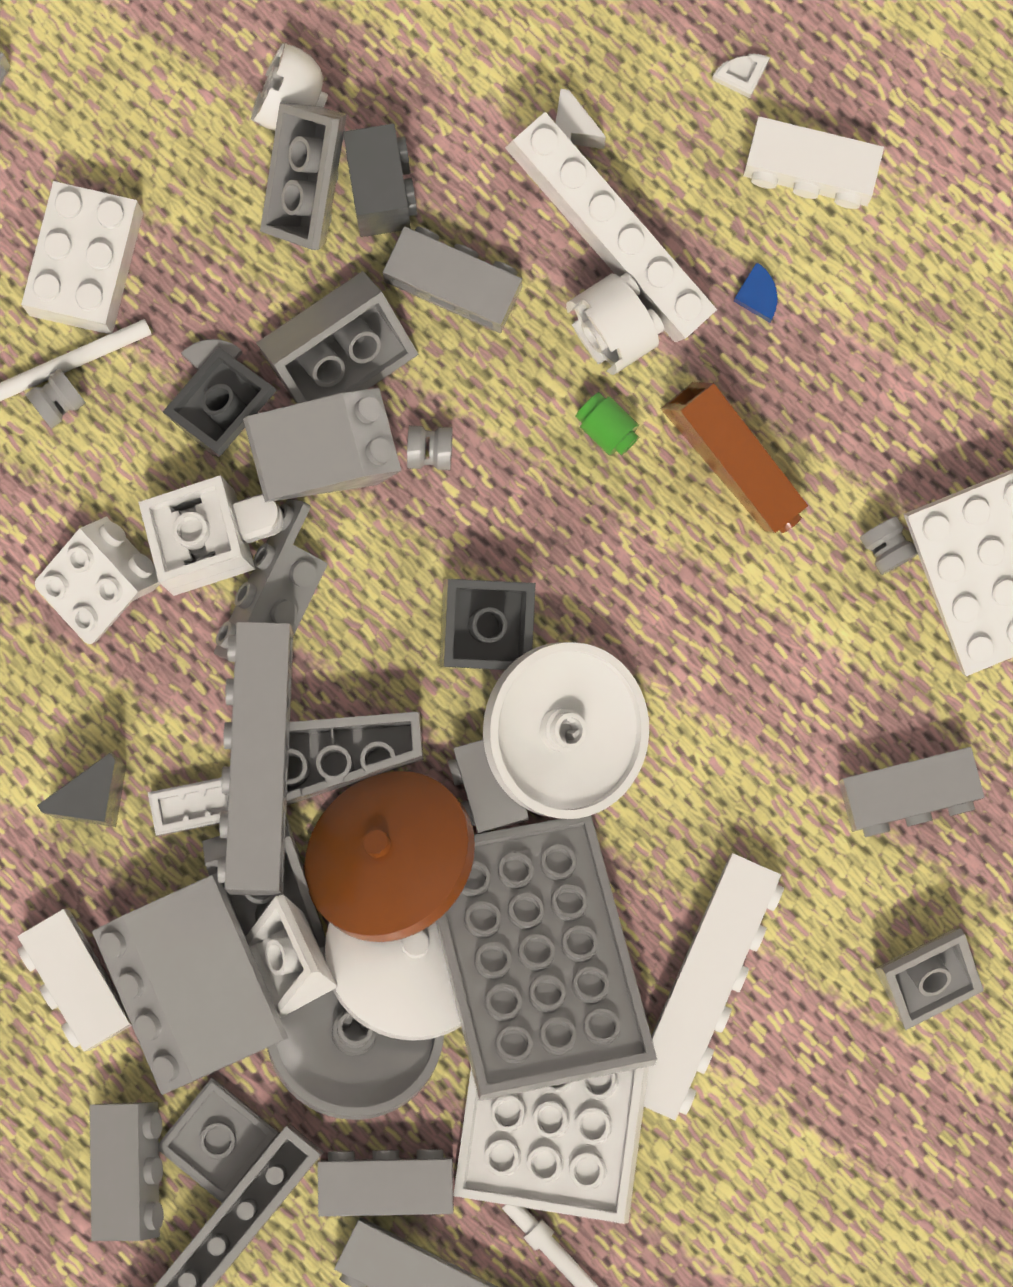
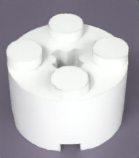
M613 273L609 274L566 303L567 312L570 313L575 309L578 320L572 323L577 336L598 364L606 360L611 365L607 370L611 375H615L659 345L658 334L664 331V325L656 312L652 309L646 310L639 299L640 289L636 281L628 273H624L620 277Z

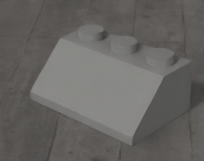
M279 104L260 232L311 250H319L326 244L328 229L331 223L335 186L338 180V167L347 114L319 106Z
M364 271L256 342L296 404L339 393L367 390L419 355L384 294Z

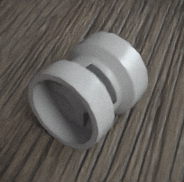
M60 369L49 376V382L43 387H34L25 394L51 429L62 422V417L69 410L76 411L86 404Z
M409 425L407 469H421L424 465H433L437 470L451 471L453 428L439 427L435 431H427L423 426ZM427 437H430L429 459H426Z
M898 516L886 520L860 537L864 547L874 553L876 557L875 565L881 575L892 571L918 555L913 542L907 541L902 534L904 527Z

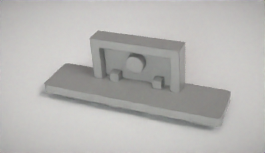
M287 499L285 504L280 506L284 514L282 530L276 535L270 536L267 542L262 544L257 550L253 560L255 570L252 571L248 581L239 588L235 596L236 607L229 621L225 622L218 631L216 637L217 646L214 650L215 655L228 660V636L236 635V622L290 623L295 634L328 565L327 562L293 545L311 506L303 501Z

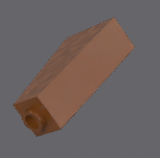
M692 382L660 408L764 531L771 533L780 531V533H785L801 520L802 517L799 513L807 508L808 504L714 383Z

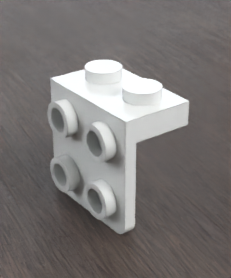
M107 516L79 528L35 580L37 591L87 644L98 641L132 601L154 591L160 585L153 562L147 556L141 554L126 538L123 529L111 522Z

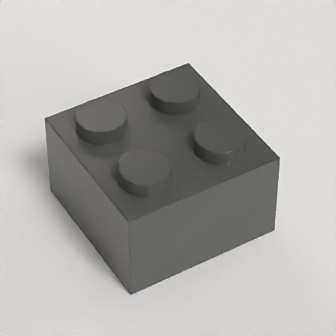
M394 123L343 131L360 237L402 231L404 226L411 229L409 216L417 215L412 178L403 179V175L411 174L405 136H396Z
M444 579L439 666L506 670L517 658L532 650L536 583Z

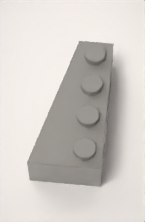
M419 711L290 722L287 806L362 781L368 777L424 760Z

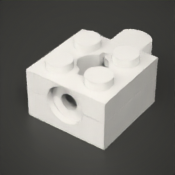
M221 475L138 502L158 582L173 596L255 570L249 543L276 535L282 530L284 524V514L275 501L265 502L263 494L237 501L235 490Z

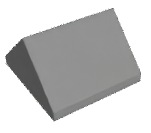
M961 928L952 929L874 968L905 1030L984 991L965 933Z

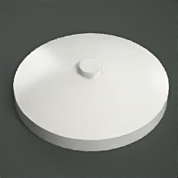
M556 642L545 644L526 652L510 664L502 673L487 702L483 723V741L490 769L499 785L511 799L520 806L539 815L561 819H577L596 814L608 808L630 788L638 776L647 752L649 718L645 699L638 683L630 671L617 658L605 650L592 645L576 642Z
M329 922L324 956L338 986L333 991L341 1005L359 1023L381 1035L411 1041L437 1038L461 1027L436 922L412 936L390 942L359 940L341 932Z

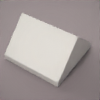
M285 895L275 896L245 938L278 1015L283 1017L338 986L303 911Z

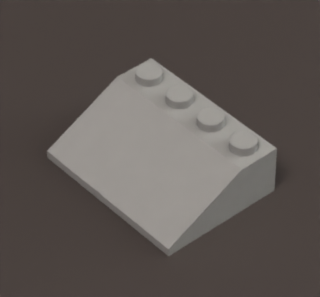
M217 873L131 911L92 931L161 1095L190 1084L288 1039V1035L222 883H218Z

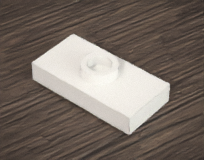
M222 777L148 792L156 836L220 824L221 811H228L229 794L222 793Z

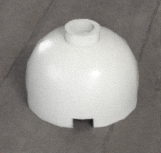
M282 43L266 72L267 80L262 93L258 92L251 114L252 121L271 130H276L280 103L324 107L328 94L321 91L323 75L320 66L313 57L300 48Z

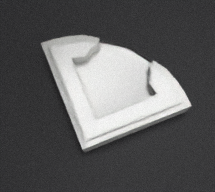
M753 53L726 61L716 70L712 80L750 98L770 58Z

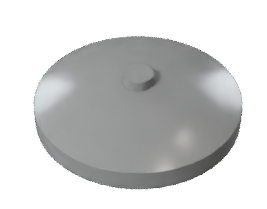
M325 946L322 947V948H320V950H321L323 956H324ZM331 990L293 1012L280 1017L288 1039L268 1047L267 1050L277 1076L287 1090L300 1102L327 1116L339 1119L361 1120L375 1118L397 1110L423 1089L438 1063L444 1035L437 1038L414 1041L400 1040L381 1035L368 1029L352 1017L341 1005L334 991Z

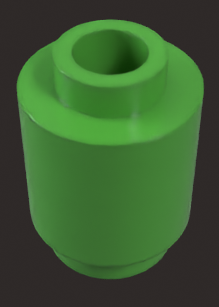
M600 392L592 396L575 415L582 423L580 428L609 456L616 451L622 456L639 439V436L635 433L639 424L610 396L605 398Z

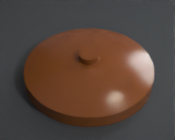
M393 771L368 777L340 794L324 811L312 831L304 864L305 878L312 902L325 919L338 930L353 938L369 942H390L412 936L441 918L463 891L474 860L475 840L473 827L460 801L443 784L429 776L410 771Z

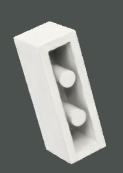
M759 116L744 177L752 178L751 182L762 188L773 189L777 185L793 188V193L800 197L816 199L818 195L834 198V202L841 207L858 209L860 205L868 206L871 200L884 147Z
M62 909L17 936L23 945L17 949L23 963L30 972L34 969L38 971L44 982L39 987L40 992L52 1010L58 1007L66 1020V1023L61 1025L62 1030L74 1048L80 1045L83 1051H90L132 1026L119 994L70 910Z

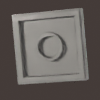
M211 1078L159 1142L158 1149L164 1156L223 1203L280 1132L218 1081Z

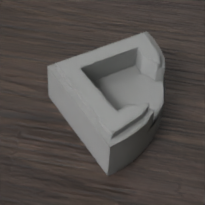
M208 339L190 345L181 352V355L199 370L218 347L236 360L243 352L239 347L230 342Z

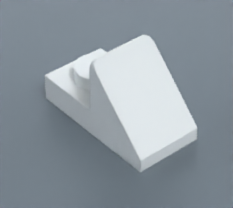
M561 89L556 125L574 145L604 149L606 137L570 90Z

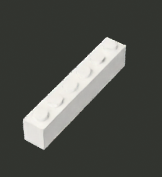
M546 112L540 115L505 147L608 267L619 277L624 273H628L633 277L640 289L639 299L646 310L652 309L656 312L664 325V331L674 342L686 339L717 310Z
M732 853L729 855L651 1035L657 1061L655 1065L649 1066L644 1107L675 1121L679 1112L687 1115L696 1095V1090L690 1088L697 1071L702 1074L705 1073L714 1053V1049L707 1047L715 1030L722 1033L729 1019L732 1009L725 1006L732 990L740 992L747 977L749 968L743 966L749 949L757 952L767 928L760 925L766 909L774 911L783 893L784 887L778 885L781 874Z

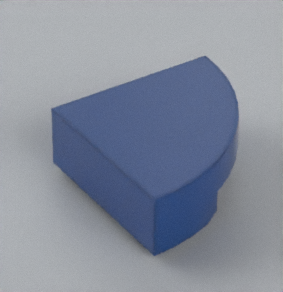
M756 262L734 298V302L771 323L777 307V289L768 271Z

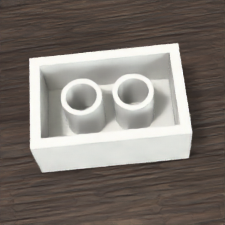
M53 181L21 304L29 316L105 334L113 333L143 216L137 200Z

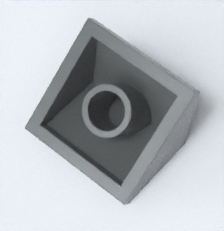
M218 347L164 409L163 413L212 456L220 457L245 428L243 418L257 414L277 390Z
M109 753L37 806L42 813L55 818L116 827L127 766L122 759Z

